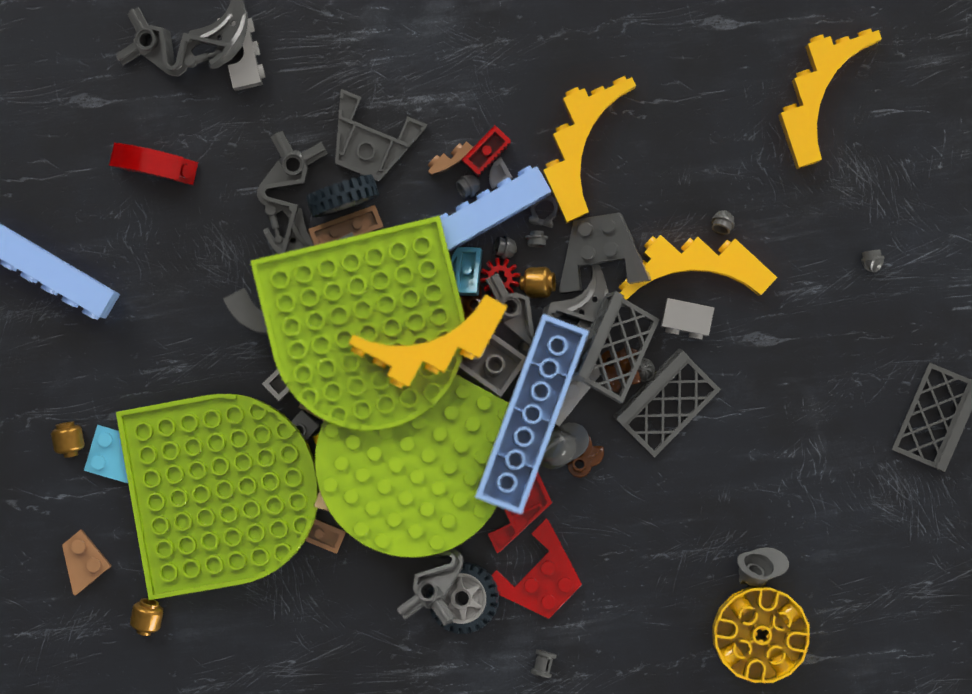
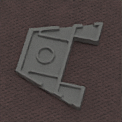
M341 89L335 164L363 176L372 174L374 180L380 182L424 132L427 124L407 116L398 139L353 121L362 98Z
M621 213L581 218L573 221L559 293L567 294L583 291L581 266L625 260L627 282L629 284L651 281V277L645 269L642 257L636 249L633 237Z

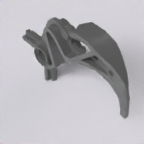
M231 0L227 11L215 23L203 28L190 30L189 34L183 33L176 62L174 60L171 31L162 27L148 25L139 7L131 9L127 15L136 30L135 38H133L134 43L116 53V57L124 66L138 56L143 55L165 73L176 77L182 75L187 68H194L198 63L209 60L207 64L210 69L219 68L232 60L241 49L245 40L248 14L244 0ZM152 36V42L147 46L146 41ZM201 43L217 47L215 52L212 53L207 52L197 56L193 53V49Z
M283 131L270 137L281 158L257 189V197L265 205V213L269 216L271 227L276 237H273L268 227L263 232L271 247L278 254L311 247L313 243L307 232L303 211L299 208V205L268 197L267 192L273 189L305 185L309 172L308 165L328 155L322 142L302 153L299 150H293ZM292 159H297L300 162L299 169L294 172L289 171L287 168L288 162ZM281 211L289 219L285 238L280 236L278 229L280 227L276 214ZM292 238L296 239L295 243H291Z
M590 265L592 271L591 281L579 296L564 301L551 302L544 307L543 314L555 319L562 317L577 322V327L590 331L606 294L609 293L600 265ZM498 273L485 279L495 300L502 304L508 303L513 309L512 314H508L505 311L499 322L503 323L526 344L531 345L535 334L529 297L519 293L508 294ZM593 297H595V298L597 299L596 302H593V301H592V298H593Z
M454 548L429 556L452 559L450 564L415 574L413 583L415 595L397 608L404 620L422 607L426 609L432 608L444 626L452 623L456 618L444 601L464 564L462 554ZM429 588H434V595L426 598V591Z

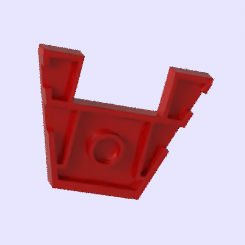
M538 471L522 514L519 515L505 510L510 524L488 533L496 553L501 552L552 504Z
M546 518L531 534L549 550L548 553L516 586H513L497 569L492 574V577L498 586L497 590L500 596L549 619L582 583L549 520Z

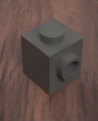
M303 410L291 421L298 428L306 442L320 427Z

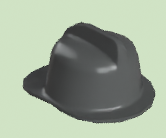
M570 422L553 429L540 464L548 469H558L581 456L589 446L587 430L580 424Z
M759 548L744 552L737 558L740 576L739 583L748 584L753 587L764 586L770 579L785 574L789 569L787 557L775 548Z

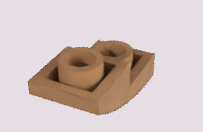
M466 141L464 145L459 143L450 153L453 156L451 159L444 153L441 157L436 155L428 164L430 167L428 173L431 176H435L453 168L462 161L464 156L473 147Z

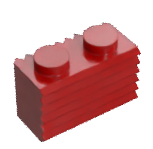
M494 125L464 156L462 162L477 177H481V173L487 170V166H491V163L497 160V156L504 153V149L510 146L511 140Z

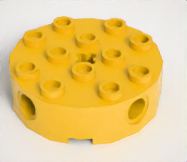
M768 586L747 587L733 593L719 607L712 625L713 645L720 661L737 677L753 683H774L791 675L804 661L809 646L810 628L803 609L788 594ZM758 629L766 630L763 640L759 637L755 638L758 635L756 632Z

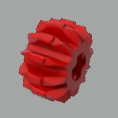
M495 258V267L488 261L486 264L491 270L482 269L481 273L488 275L489 278L495 273L504 272V277L507 278V281L503 284L509 293H514L510 284L518 287L519 283L513 281L512 278L520 277V273H511L516 269V264H513L508 269L509 259H505L502 266L500 265V259ZM481 278L480 282L486 283L485 279L487 278ZM488 285L484 287L485 292L490 289Z

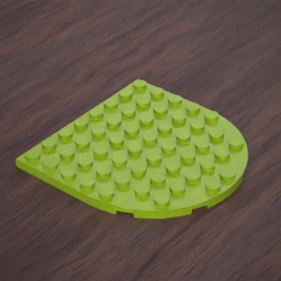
M440 216L251 261L277 369L295 398L318 417L330 423L351 429L379 430L404 424L427 411L443 396L451 385L462 361V355L459 354L461 349L457 348L444 373L439 371L436 375L425 369L426 364L422 362L410 386L404 385L401 389L389 383L391 378L386 375L391 368L387 365L384 369L372 362L373 357L366 353L364 357L350 351L352 346L348 344L352 336L355 335L367 341L388 346H411L442 337L465 321Z
M456 375L449 388L433 406L404 424L379 430H358L342 427L324 420L317 439L315 468L318 486L329 512L338 524L354 539L367 547L389 555L400 557L430 556L450 550L465 542L483 527L497 507L474 497L509 403Z
M212 394L116 412L149 600L253 582L278 570L301 548L310 533L318 509L314 507L319 493L315 460L310 447L298 428L279 410L265 402L244 395Z

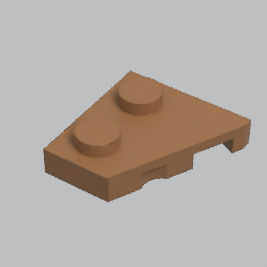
M82 529L62 544L72 592L75 596L112 566Z

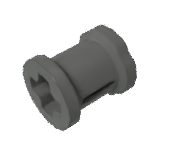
M536 649L537 658L534 669H531L530 673L551 678L550 670L553 659H556L557 654Z

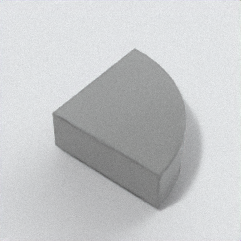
M501 157L494 162L490 169L489 183L492 190L508 177L510 179L513 178Z

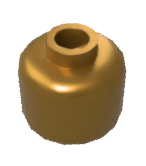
M530 267L526 269L524 276L520 277V289L524 290L529 298H547L556 289L555 273L551 272L548 267Z
M74 421L55 425L56 429L51 432L54 451L58 454H64V458L77 456L78 450L84 448L85 444L82 428L79 425H75Z
M141 599L140 602L133 605L130 625L137 630L138 634L149 636L160 629L163 608L154 599Z

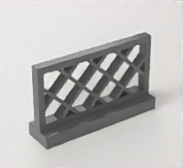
M614 291L606 294L584 343L572 380L575 382L581 381L621 404L625 400L660 319L623 298L624 295ZM621 305L628 309L631 319L621 321L619 315ZM642 317L651 322L648 330L641 333L637 319ZM632 321L636 335L627 337L623 324ZM618 326L622 339L612 342L609 332L612 327ZM637 337L640 348L638 352L632 354L628 340ZM623 342L627 356L617 358L613 345ZM608 347L612 361L603 363L600 352L602 348ZM628 358L631 369L629 373L623 374L619 361ZM614 363L618 376L608 379L604 366ZM599 368L603 379L599 383L589 379L592 370ZM619 379L622 388L619 395L612 392L609 382Z
M678 348L654 373V376L646 381L612 417L653 457H656L721 389L683 350ZM687 364L694 369L693 380H681V370ZM668 383H677L676 397H664V387ZM681 383H694V396H681ZM698 383H708L713 388L706 396H698ZM652 400H661L659 414H648V404ZM664 400H677V413H664ZM681 400H694V409L690 413H681ZM635 417H644L643 431H634L628 424ZM648 417H660V430H648ZM664 417H677V426L673 430H664ZM638 434H644V440ZM648 434H660V444L654 450L648 445Z
M929 362L892 450L945 473L972 411V380ZM931 370L942 373L945 382L932 387L928 379ZM945 375L950 376L954 379L947 380ZM957 380L966 383L967 386L964 393L954 396L949 383ZM926 382H927L929 388L926 389V390H923V389H924V386H925V384H926ZM946 385L951 398L938 403L933 390ZM931 391L936 404L922 409L919 398L921 394ZM962 397L959 405H957L955 399ZM953 400L956 407L955 414L944 418L939 405ZM918 404L920 410L914 412L915 407ZM937 407L942 420L928 424L924 411ZM921 413L926 426L913 431L909 422L911 416ZM952 419L948 428L946 421ZM943 422L947 430L946 435L935 440L930 427ZM907 426H908L909 429H910V432L904 434V433H905V430H906V428H907ZM928 429L932 442L919 446L914 433ZM912 435L917 448L909 451L899 448L902 438ZM943 440V442H942V444H941V446H940V449H939L938 446H937V442H940V441ZM934 444L937 451L934 462L924 458L921 452L922 448ZM918 450L920 456L915 455L912 452Z

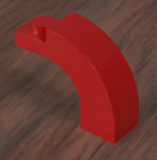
M114 142L109 166L193 185L198 162L162 151Z

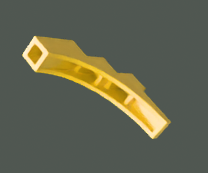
M871 29L859 32V37L849 39V36L837 39L835 40V45H833L831 36L824 38L822 34L810 38L811 43L805 46L813 72H810V69L796 73L797 77L792 80L800 107H797L796 103L783 108L784 112L778 115L796 169L822 160L817 139V120L820 103L826 87L836 71L849 58L882 39L879 30L872 32Z
M625 76L618 78L612 82L613 86L607 89L604 86L591 91V96H588L585 88L579 90L578 87L565 93L566 97L562 101L573 125L563 124L555 128L556 133L553 134L554 141L564 161L560 162L559 159H555L545 164L547 168L543 170V174L558 203L566 224L589 213L583 196L580 178L581 157L586 139L604 110L619 97L635 89L636 84L632 77L626 79Z
M661 235L657 239L652 236L644 245L647 250L643 254L649 261L647 263L643 260V264L651 277V281L672 273L686 271L711 272L727 276L745 285L760 296L777 278L736 239L732 240V242L726 240L718 249L720 252L719 256L699 237L694 241L689 238L681 247L684 251L682 254ZM626 278L618 288L621 290L620 293L624 295L623 298L627 300L639 288L651 281L629 284Z
M485 295L474 312L460 326L448 334L426 343L411 346H388L373 343L353 335L348 344L352 346L350 351L364 357L366 353L373 357L372 362L384 369L387 365L391 368L386 375L391 378L389 383L402 389L404 385L410 386L422 362L426 364L424 368L436 375L439 371L444 373L457 348L461 349L459 354L470 360H473L474 357L479 359L507 306Z

